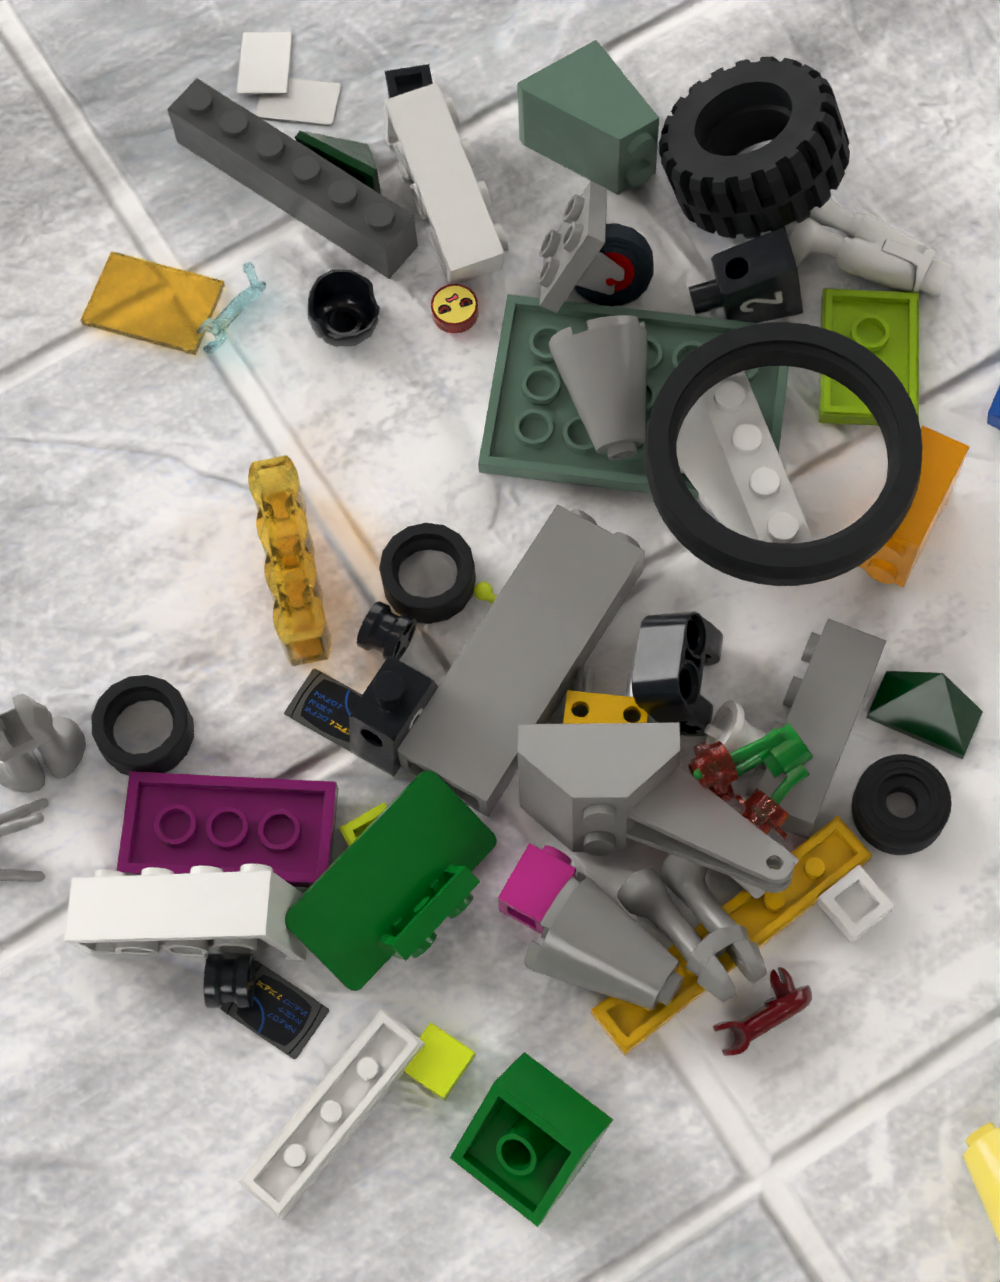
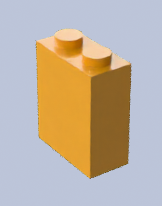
M923 425L921 427L923 447L921 475L913 503L889 541L875 555L858 566L866 570L870 577L881 583H895L901 587L905 586L953 491L970 447Z

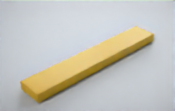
M836 816L791 852L799 862L794 866L792 881L788 888L778 893L765 892L758 899H755L744 889L722 906L725 912L737 924L746 928L750 941L757 943L759 949L814 906L820 895L858 865L863 867L871 860L873 855L839 816ZM702 923L694 928L702 940L709 935ZM675 945L671 946L668 951L680 962L676 973L683 976L684 979L668 1006L659 1002L653 1010L608 996L591 1009V1015L624 1056L707 991L697 983L698 976L686 969L687 962ZM727 952L717 958L727 973H730L737 967Z

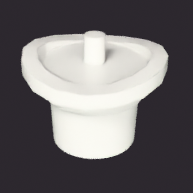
M729 700L724 702L718 709L712 723L708 724L705 729L707 737L700 756V766L709 764L711 761L766 735L765 732L750 725L744 719L743 706ZM755 768L748 771L747 774L754 772Z

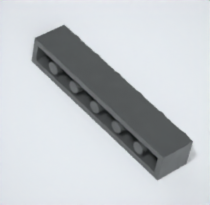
M198 78L167 109L176 140L179 144L388 279L392 277L418 247L414 215Z

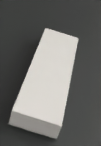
M382 1008L243 1175L239 1183L279 1219L283 1220L426 1044Z

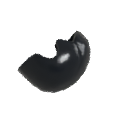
M333 269L317 277L309 292L307 303L308 320L317 337L335 347L356 346L372 336L379 321L378 315L380 311V306L377 304L374 296L372 282L352 270Z

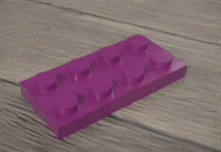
M130 771L116 871L123 872L125 876L141 875L144 868L156 867L171 870L174 874H187L191 872V868L194 866H213L222 869L223 872H240V868L244 864H263L272 867L275 874L293 887L309 888L331 866L339 789L337 782Z

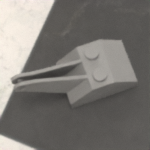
M679 723L518 724L517 754L520 807L572 852H586L593 856H605L613 852H626L638 841L737 878L766 892L778 893L784 891L790 885L794 869V859L791 853L679 766L681 752Z

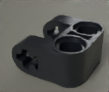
M695 611L646 616L642 620L639 629L631 686L634 700L639 708L644 709L658 723H679L680 735L692 737L707 735L705 729L708 724H711L713 705L700 695L704 666L714 665L720 661L723 643L722 632Z

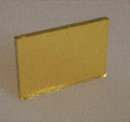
M111 251L80 320L82 325L196 355L225 284L224 281Z

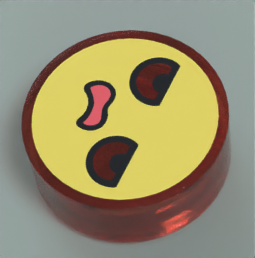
M449 284L441 287L435 292L431 300V312L434 323L439 329L448 333H462L469 330L476 323L479 315L478 299L475 293L467 286L461 284Z

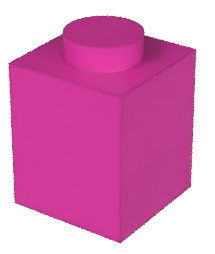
M529 843L498 896L499 911L542 934L544 927L540 924L548 909L570 878L574 877L576 879V868L571 866L572 860L565 853L554 847L545 845L541 850Z

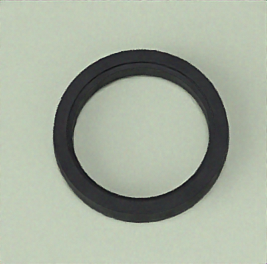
M769 322L749 325L721 334L701 345L679 363L662 386L650 415L645 438V466L654 504L662 520L677 540L695 557L724 574L744 581L772 586H799L829 580L847 573L875 555L889 541L904 520L917 492L921 475L922 435L916 410L905 387L894 372L870 350L846 336L822 327L801 323ZM766 366L798 367L836 380L858 396L873 414L881 429L888 459L887 478L884 488L870 509L853 524L833 535L810 542L789 544L765 542L741 535L725 527L710 516L695 500L682 477L677 458L676 442L680 428L690 409L705 392L734 374Z

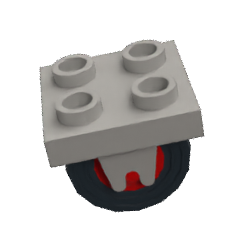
M593 181L589 182L581 196L577 194L572 196L564 210L563 223L557 232L554 230L548 232L539 251V255L543 257V265L537 278V283L541 285L540 306L555 313L559 311L574 288L579 295L591 303L605 306L625 305L637 300L647 290L654 274L653 252L646 238L631 227L618 223L606 224L607 189Z

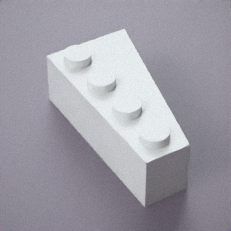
M437 82L385 100V139L390 150L395 148L398 159L397 166L403 181L411 179L414 181L410 185L414 206L419 218L422 220L429 218L431 225L427 226L429 241L448 285L453 286L502 269L504 251L509 250V246L502 225L500 223L493 225L488 209L492 208L488 188L483 180L477 182L471 167L475 166V157L472 147L467 138L460 140L455 125L459 124V117L451 96L443 97Z

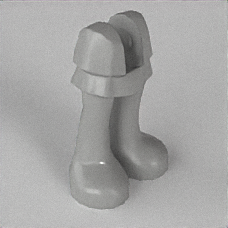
M25 694L12 697L15 708L0 715V784L18 792L30 793L39 791L45 785V775L39 759L33 750L35 748L38 749L44 764L57 779L66 778L74 772L83 758L86 748L85 736L77 723L62 716L52 718V714L47 707L36 702L31 697Z
M669 854L662 865V878L653 868H644L634 873L622 884L617 893V898L629 913L647 918L653 922L679 950L687 962L686 969L698 976L697 983L717 999L724 1002L736 996L737 990L729 974L717 958L727 952L745 978L755 984L767 974L757 943L750 941L746 928L737 924L711 894L705 882L708 868ZM666 885L683 901L708 931L709 935L703 940L675 906Z

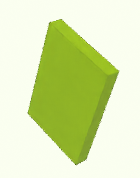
M823 288L821 296V327L856 341L880 358L905 387L919 420V293ZM820 374L819 423L879 426L873 414L858 396L836 380Z

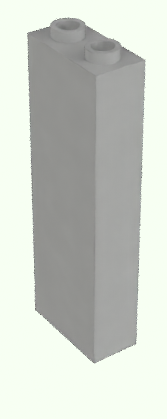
M557 504L397 749L400 766L416 776L422 771L435 772L466 805L489 817L518 771V724H547L566 695L567 690H569L576 679L578 667L584 666L642 574L645 550L640 548L637 541L627 534L621 532L613 534L597 525L590 515L581 510L573 509L570 511Z

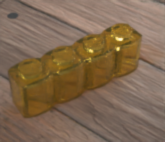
M287 455L252 462L248 474V483L257 510L256 528L266 557L264 572L274 601L273 623L285 657L292 666L327 660L331 652L332 639L322 606L323 591L314 562V544L306 519V501L297 469Z

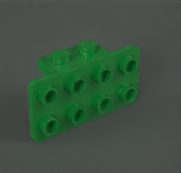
M422 771L288 909L285 915L286 927L346 988L352 991L360 990L392 956L407 961L410 956L417 958L422 955L436 940L437 935L434 931L447 917L450 919L457 917L470 905L474 898L471 891L480 883L472 871L496 846V836L435 772Z

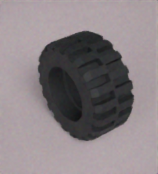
M773 56L760 57V61L750 62L748 59L735 62L736 66L724 70L722 67L712 72L711 78L703 83L699 80L689 88V95L686 98L680 97L673 105L671 111L673 116L667 115L659 141L661 164L683 213L689 221L696 223L697 227L712 234L717 231L719 236L736 239L737 234H743L747 239L757 238L763 232H772L784 228L794 221H797L799 224L810 217V211L816 206L821 208L830 199V190H837L845 175L844 170H846L849 164L850 150L848 146L850 142L832 87L826 79L821 77L818 71L806 64L802 66L800 62L789 58H784L782 62H779ZM772 140L765 146L755 151L742 155H737L738 153L752 145Z

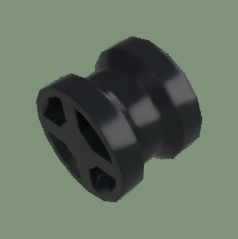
M378 601L372 606L362 622L357 636V646L367 651L376 649L382 652L384 660L389 656L400 660L413 638L417 620L407 614L398 616L391 612L389 605Z
M209 953L207 955L204 969V1001L207 1008H219L223 1003H235L239 1009H251L254 1001L256 976L253 954H241L237 959H225L221 954Z

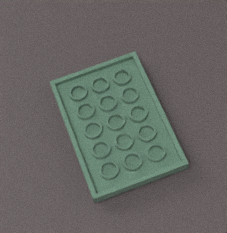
M508 294L478 461L479 473L651 494L645 466V443L637 447L638 453L635 456L622 460H609L607 454L596 452L550 353L549 341L551 337L570 326L573 335L588 330L586 321L600 317L632 315L638 317L639 324L644 321L647 328V430V423L649 422L657 396L667 378L679 363L701 345L721 334L745 326L762 323L565 301L559 311L555 313L540 306V298ZM766 366L746 370V376L779 454L789 366ZM683 473L682 477L689 491L695 499H699V492L685 473Z

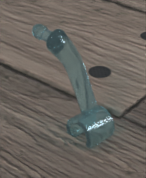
M252 262L243 265V271L246 273L251 286L239 293L216 319L205 320L196 331L197 334L210 332L216 338V341H211L203 348V351L207 354H212L221 347L227 339V327L261 295L266 287L264 281L259 282L255 266Z

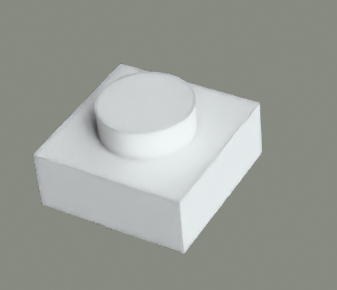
M860 865L820 895L817 900V904L851 943L882 920L895 907L894 903Z

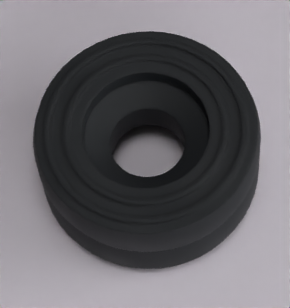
M907 754L890 755L875 761L860 777L852 797V817L861 836L876 849L894 855L913 854L927 848L939 837L950 816L951 794L943 775L928 761ZM895 792L908 794L915 802V813L904 818L893 815L887 807V797Z

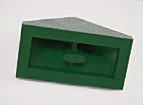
M305 131L297 133L295 136L297 142L381 194L378 170L368 144Z
M886 671L866 718L963 759L983 711L944 673Z

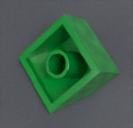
M524 1052L494 1081L451 1154L450 1159L539 1227L590 1158L614 1119Z

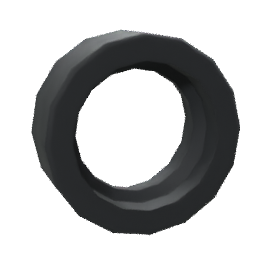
M422 523L408 526L394 535L382 551L379 571L385 598L395 612L400 615L407 614L416 618L417 622L426 624L446 621L461 612L473 596L476 573L471 548L459 533L445 525ZM424 550L442 551L451 556L456 563L458 572L456 582L452 588L441 595L428 598L413 596L406 592L401 586L398 577L400 565L403 561L416 552Z
M150 675L130 676L111 685L98 699L91 716L92 736L99 751L111 766L121 774L128 776L130 771L166 773L174 769L188 754L194 739L193 717L180 692L166 680ZM154 700L168 708L173 719V729L170 736L160 747L147 753L132 754L126 752L117 744L114 738L113 727L117 717L127 707L139 701Z

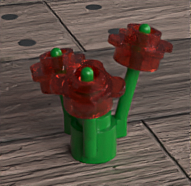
M789 723L779 730L777 728L773 729L762 738L730 753L720 741L710 745L703 742L694 746L696 758L691 759L688 768L691 775L699 781L704 789L708 788L725 802L734 798L746 809L742 816L766 835L772 830L783 839L788 836L780 827L790 815L779 804L796 784L810 775L803 765L814 758L803 740ZM764 763L774 778L782 773L786 775V778L770 797L757 788L747 800L739 794L735 797L731 785L732 782L738 780V777Z

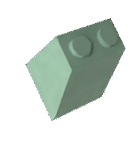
M597 40L517 83L519 139L524 146L617 195L631 187L642 186L656 173L659 117Z

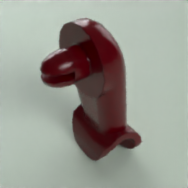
M778 967L779 976L773 969L770 973V984L775 994L774 997L764 1001L763 1007L739 1022L724 1021L713 1025L715 1032L729 1028L734 1033V1043L731 1047L722 1050L723 1055L729 1056L743 1053L747 1050L751 1041L804 1010L812 1001L810 986L805 985L795 988L793 979L786 969Z

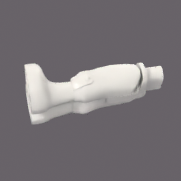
M832 197L821 208L817 206L810 211L809 218L799 224L796 222L789 243L797 266L811 253L828 255L836 258L837 266L851 275L855 274L876 284L904 292H910L914 286L912 292L918 293L921 290L936 297H940L953 267V264L934 257L935 249L926 247L903 231L880 221L873 214L857 212L854 215L834 202ZM822 226L840 230L846 233L848 237L843 238Z

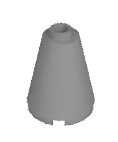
M615 315L587 320L588 330L575 335L572 333L571 326L562 329L551 337L549 341L550 353L596 452L607 454L608 459L613 461L635 456L638 453L637 447L645 443L647 328L645 322L642 321L639 324L638 317L632 315Z
M581 872L577 873L576 879L574 877L570 878L553 901L540 924L544 927L541 936L544 939L541 946L532 940L524 961L525 966L534 972L653 1010L659 1002L668 1006L684 979L683 976L676 973L680 962L590 877Z

